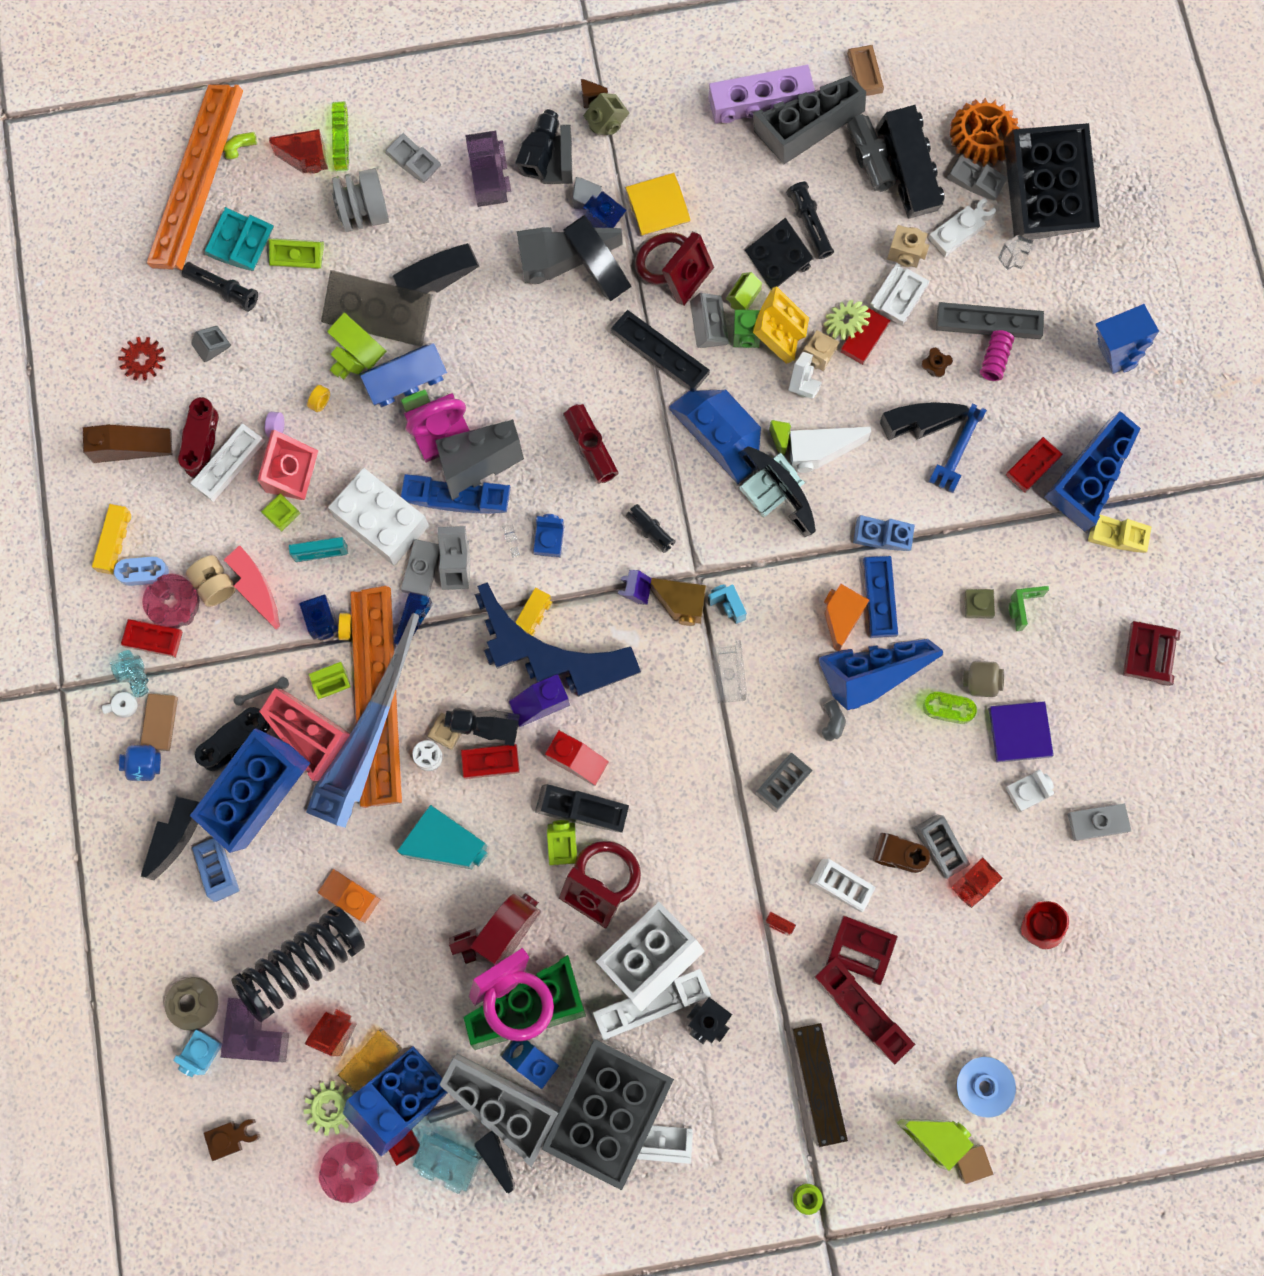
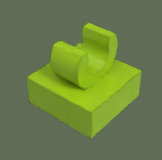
M336 347L330 354L337 360L330 371L338 378L340 376L342 379H345L350 372L359 375L365 368L360 361L343 348Z

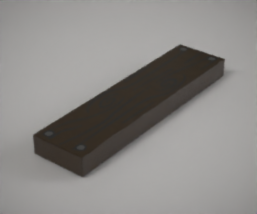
M818 1023L792 1029L818 1147L847 1142L848 1138L822 1024Z

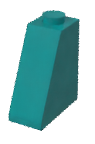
M430 805L397 852L409 859L472 870L475 865L479 867L488 855V852L485 851L488 846L478 837Z

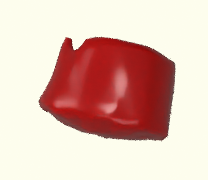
M1037 902L1026 912L1021 923V933L1031 944L1040 949L1055 948L1066 935L1069 927V915L1063 907L1055 902Z

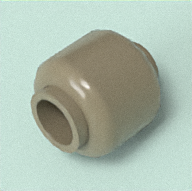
M973 661L969 670H964L963 686L969 687V693L972 696L996 697L999 691L1004 689V669H1000L996 662Z

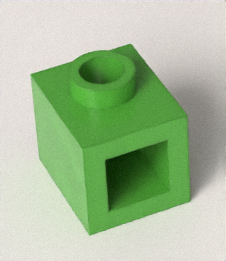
M735 310L733 347L759 348L760 339L753 331L760 310Z

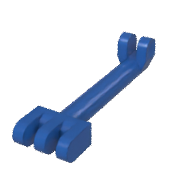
M973 403L967 414L966 424L945 467L937 464L929 480L930 483L934 484L938 476L943 477L938 486L944 488L947 480L952 481L948 490L954 493L962 476L956 473L955 469L977 423L982 421L987 411L984 408L981 410L976 408L977 405Z

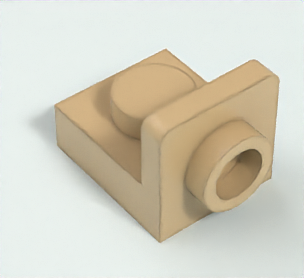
M816 330L809 344L805 345L802 352L812 354L811 366H814V369L824 371L839 347L840 342Z

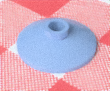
M979 1057L966 1063L959 1072L957 1093L963 1106L971 1113L980 1117H996L1008 1110L1013 1103L1016 1094V1083L1012 1072L1004 1063L991 1057ZM982 1081H986L989 1085V1089L985 1093L979 1089Z

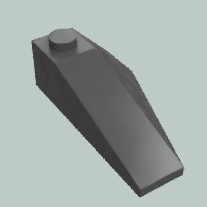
M551 227L517 231L525 283L540 284L545 280H551L583 264L564 232H552ZM595 228L609 251L622 245L621 228Z

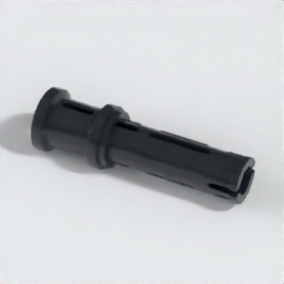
M805 181L798 182L788 188L787 196L792 198L796 207L795 214L802 218L819 259H825L834 253V249L831 247L816 213L817 203L815 200H812L808 192V183ZM813 225L815 226L821 240H819Z
M187 262L182 269V276L184 278H188L221 294L226 302L239 304L245 311H251L257 303L258 291L253 288L247 289L234 279L227 281L191 262Z

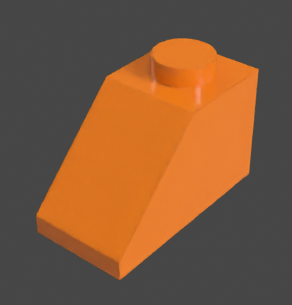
M840 584L836 591L831 589L824 600V603L827 604L824 614L833 647L836 651H840L869 602V599L843 584Z
M335 869L332 870L318 891V894L363 923H366L381 900Z

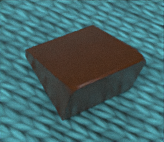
M581 79L583 107L589 108V104L600 93H608V88Z

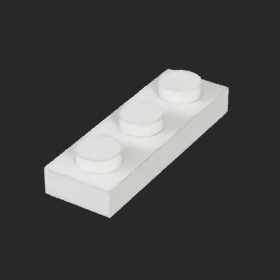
M242 423L195 477L191 485L214 502L265 441Z

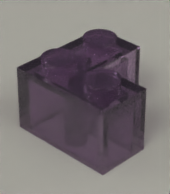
M496 130L465 135L477 206L507 203L506 192H511L509 176L504 177L503 170L508 169L503 140L497 139Z
M228 998L220 1058L286 1062L289 1033L262 1031V1022L258 1021L249 1012L241 999Z

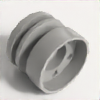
M376 168L359 171V184L354 185L350 175L346 174L347 187L344 188L339 176L332 178V195L336 212L346 232L353 231L351 222L353 218H355L358 228L363 229L362 216L366 215L372 226L389 223Z

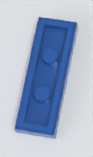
M891 556L864 557L866 598L869 599L867 610L870 638L897 637L898 624Z

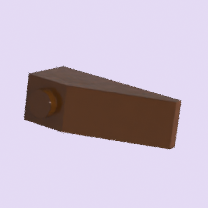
M110 424L82 427L83 453L93 463L173 455L172 430L169 428Z

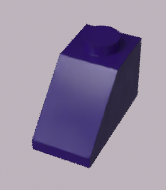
M558 674L531 685L509 701L513 713L520 714L519 727L570 706L568 696Z

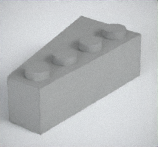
M457 1053L453 1057L440 1086L468 1111L470 1110L481 1120L484 1126L489 1130L491 1129L532 1168L561 1107Z

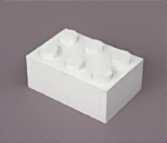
M365 468L360 471L328 507L337 521L393 566L410 549L414 540L418 539L429 527L426 517Z
M658 902L613 944L596 963L642 1012L704 950L684 926Z

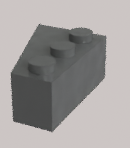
M513 419L436 440L452 500L459 497V492L470 486L475 488L480 485V480L493 473L496 476L524 460Z

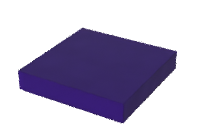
M1045 701L991 706L988 708L996 763L1051 758L1054 756Z

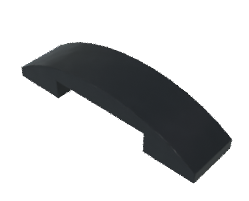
M747 446L738 454L751 471L756 474L764 469L796 509L788 517L801 534L807 537L816 532L813 513L808 500L791 474L772 457L755 448Z

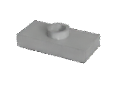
M414 540L401 588L402 592L429 598L440 556L439 544Z
M1125 803L1068 813L1074 841L1131 832Z

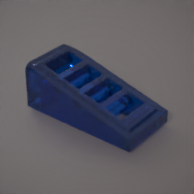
M411 592L408 594L394 640L396 647L413 613L419 615L414 634L416 633L432 607L433 603L430 597Z

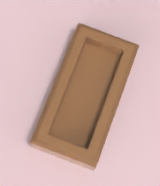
M873 45L848 49L847 55L853 78L866 91V96L883 93L884 86Z
M148 694L140 745H151L158 751H170L178 701L177 696Z

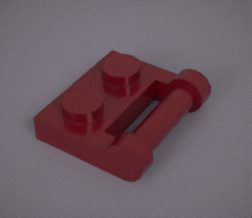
M1137 621L1130 623L1123 676L1152 681L1160 685H1173L1175 676L1172 675L1176 641L1180 640L1181 631ZM1159 637L1165 639L1161 672L1155 671Z
M842 916L826 965L836 957L847 970L870 978L872 983L881 985L898 936L847 916ZM844 947L878 960L877 968L839 955L841 948Z

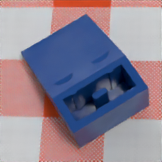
M413 1046L347 1099L343 1115L382 1157L401 1141L448 1092L440 1086L443 1078Z

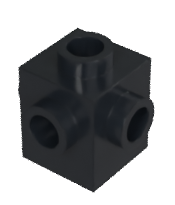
M708 997L702 1007L696 1004L687 1016L691 1020L688 1025L692 1029L690 1035L703 1045L706 1040L711 1044L715 1039L720 1042L730 1029L725 1024L733 1014ZM709 1017L713 1020L711 1028H706L703 1025L704 1018Z

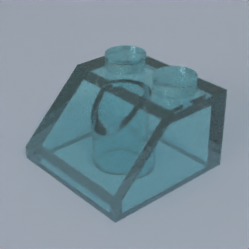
M430 1131L425 1133L421 1140L413 1166L419 1169L417 1174L431 1181H434V1178L437 1177L446 1182L445 1188L460 1194L461 1190L467 1192L470 1189L483 1158L479 1153L436 1132Z

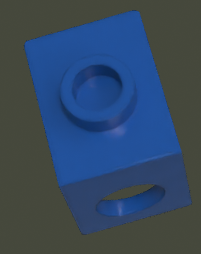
M528 1040L513 1041L501 1056L517 1072L540 1089H543L559 1067L556 1062L537 1049ZM523 1045L521 1054L513 1058L514 1050L518 1046Z

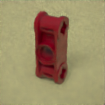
M204 397L194 399L189 405L178 456L180 466L192 478H195L210 461L219 421L217 410L213 408L211 401Z

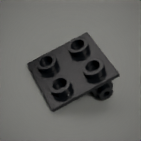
M786 218L745 249V252L771 290L776 286H780L800 269L802 272L810 269L811 265L809 263L814 259Z

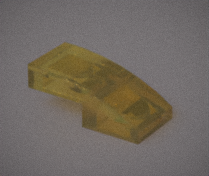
M381 1028L362 1050L354 1055L338 1076L356 1093L380 1074L400 1052L402 1047Z

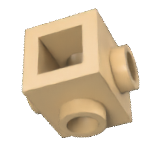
M897 225L887 260L897 262L903 267L917 268L919 260H925L930 246L925 243L928 233L922 232L915 227L908 228Z

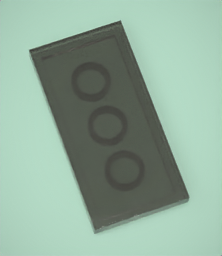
M330 270L321 322L333 325L345 312L368 334L423 346L433 294Z

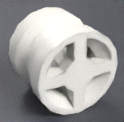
M426 740L419 742L414 747L413 759L422 770L433 771L441 765L443 754L438 745Z

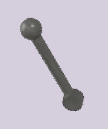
M281 677L275 684L244 696H235L234 703L241 706L246 700L272 691L275 688L286 689L289 686V681L287 678Z

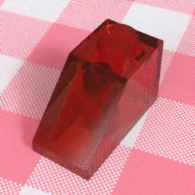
M320 129L269 138L275 156L303 174H314L328 169L325 145Z
M336 1009L334 1013L325 1012L307 1038L305 1045L329 1056H342L357 1024L350 1021L352 1017L350 1014Z

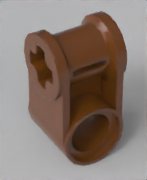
M880 833L873 861L883 866L898 868L911 873H919L929 864L931 855L929 850L921 844L904 840L892 834ZM915 852L919 853V859L923 860L918 865L913 864V859L909 857L913 856Z

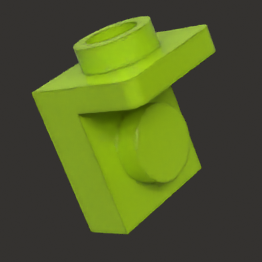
M568 820L553 821L552 824L547 825L549 865L575 864L577 859L575 823H569Z

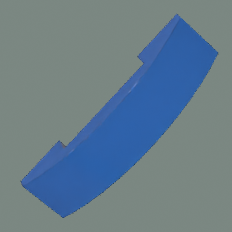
M405 474L401 497L409 504L445 511L480 514L506 513L511 486L494 483H483V486L478 485L475 488L470 486L459 492V497L452 500L447 482L433 481L431 477Z

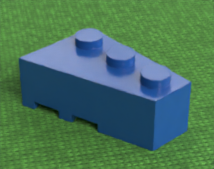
M1145 304L1096 323L1098 346L1113 374L1121 370L1124 373L1136 368L1138 361L1146 355L1145 351L1153 344L1154 338L1159 333Z

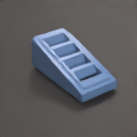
M211 838L192 847L208 898L213 902H217L240 891L222 845L214 838ZM216 849L217 853L206 858L203 857L204 854ZM219 860L220 863L207 868V865ZM223 871L222 875H219L213 879L211 878L212 875H215Z

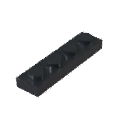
M628 309L611 328L612 334L690 391H696L710 374V369Z

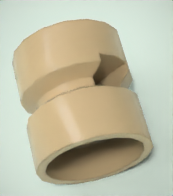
M213 555L201 558L186 571V576L193 587L198 589L197 593L207 607L221 604L236 591L229 575L223 574L225 571L217 557Z

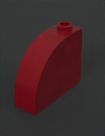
M513 893L494 913L470 948L495 965L513 954L541 913L536 907L539 902L526 893L522 897Z

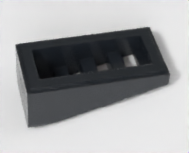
M490 1131L474 1143V1147L505 1192L509 1194L515 1189V1183L499 1136Z

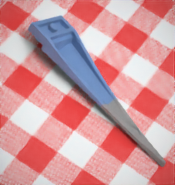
M413 613L395 653L370 702L343 747L316 784L306 813L334 825L346 827L348 819L352 814L354 802L360 801L419 619L418 614Z

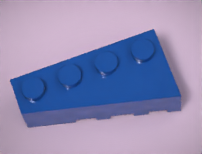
M1119 411L1105 423L1044 497L1084 532L1095 526L1100 518L1099 515L1103 506L1107 503L1113 484L1120 475V469L1125 459H1127L1141 428Z

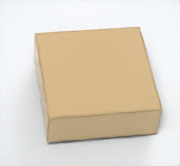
M441 712L427 737L453 750L462 734L451 732L450 728L444 727L446 715Z

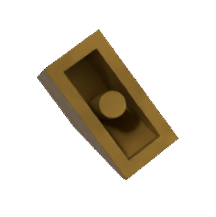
M657 578L651 579L652 593L673 620H677L679 624L685 626H694L695 623L701 624L706 585Z

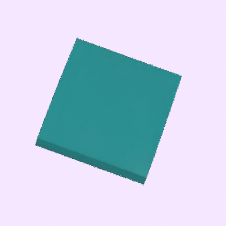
M225 207L204 255L241 269L254 271L274 225L252 215L246 217Z

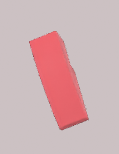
M239 545L224 559L228 566L241 578L234 587L277 629L280 627L279 616L270 587L258 566Z

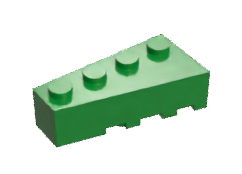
M568 955L549 968L536 973L537 975L535 976L547 985L553 998V1016L547 1028L586 1017ZM520 983L506 995L496 998L495 1011L500 1021L506 1026L514 1029H524L532 1026L539 1019L542 1011V1002L540 996L532 987ZM483 1006L463 1017L470 1045L474 1050L508 1040L499 1036L489 1026L484 1015Z

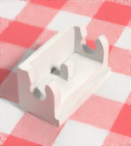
M652 1125L637 1159L691 1164L693 1129Z

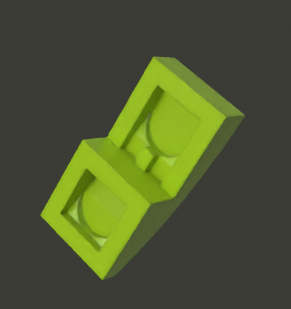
M345 312L327 331L368 370L387 352Z

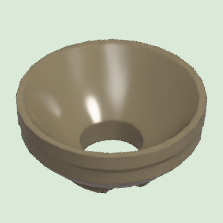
M190 977L180 980L171 987L166 995V1015L171 1023L182 1030L192 1031L201 1029L208 1025L217 1013L219 1005L217 992L208 981L202 978ZM190 994L195 999V1007L189 1012H184L180 1008V1000L183 996Z

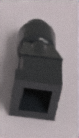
M546 109L544 113L538 116L533 129L534 132H531L522 142L515 164L525 177L545 179L547 175L546 169L550 160H552V140L555 138L559 128V115L553 110Z
M454 708L453 711H446L444 727L450 728L451 732L466 735L473 731V735L488 740H504L505 745L514 746L520 714L491 710L477 712V715H475L472 710Z

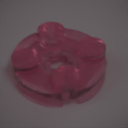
M166 574L157 578V581L152 586L149 585L146 588L142 600L143 609L152 622L175 629L187 626L193 622L200 602L197 589L186 578L177 574ZM171 595H174L175 599L178 600L177 604L169 608L165 604V600H170Z
M343 1142L333 1146L324 1155L319 1171V1182L325 1194L329 1198L342 1203H355L364 1199L374 1190L380 1178L379 1163L375 1154L369 1147L360 1142ZM347 1163L350 1167L355 1166L357 1169L354 1173V1180H351L349 1177L345 1179L342 1177V1173L345 1171L343 1166Z

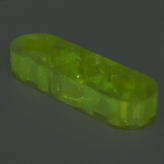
M346 101L332 102V150L335 171L349 170V124Z

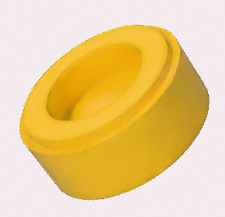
M322 385L316 386L309 396L307 407L315 412L322 411L329 401L330 390Z
M340 613L339 640L349 641L351 638L350 613Z

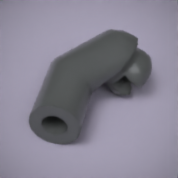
M835 699L823 705L830 718L828 727L822 730V735L827 741L841 737L846 724V719Z

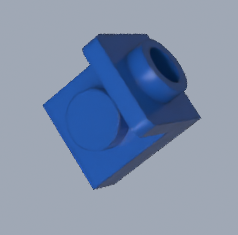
M544 514L543 517L537 516L534 555L561 558L565 528L564 520L554 514Z

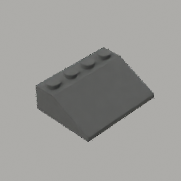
M594 1039L541 1150L622 1190L674 1079Z

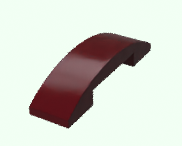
M836 957L814 976L850 1020L894 1065L916 1045L897 1023L893 1022L855 981V977Z

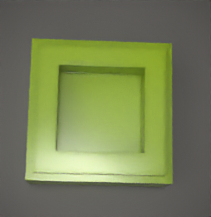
M281 493L261 511L281 532L301 514Z

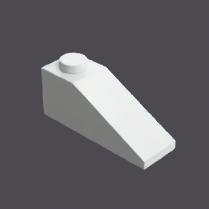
M871 427L790 431L788 440L790 465L800 473H808L866 443L871 434Z

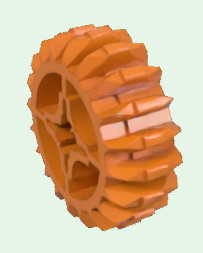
M986 97L981 103L976 99L972 101L971 105L966 103L962 109L956 112L949 132L950 138H952L951 146L957 147L956 155L963 153L964 157L972 159L974 164L980 161L983 167L987 165L988 161L993 166L998 160L1003 162L1006 159L1004 139L1001 141L998 138L997 130H1001L1004 138L1013 129H1020L1017 126L1018 118H1012L1013 110L1005 111L1006 105L998 106L996 99L992 103H988ZM967 124L971 127V135H968L965 126Z

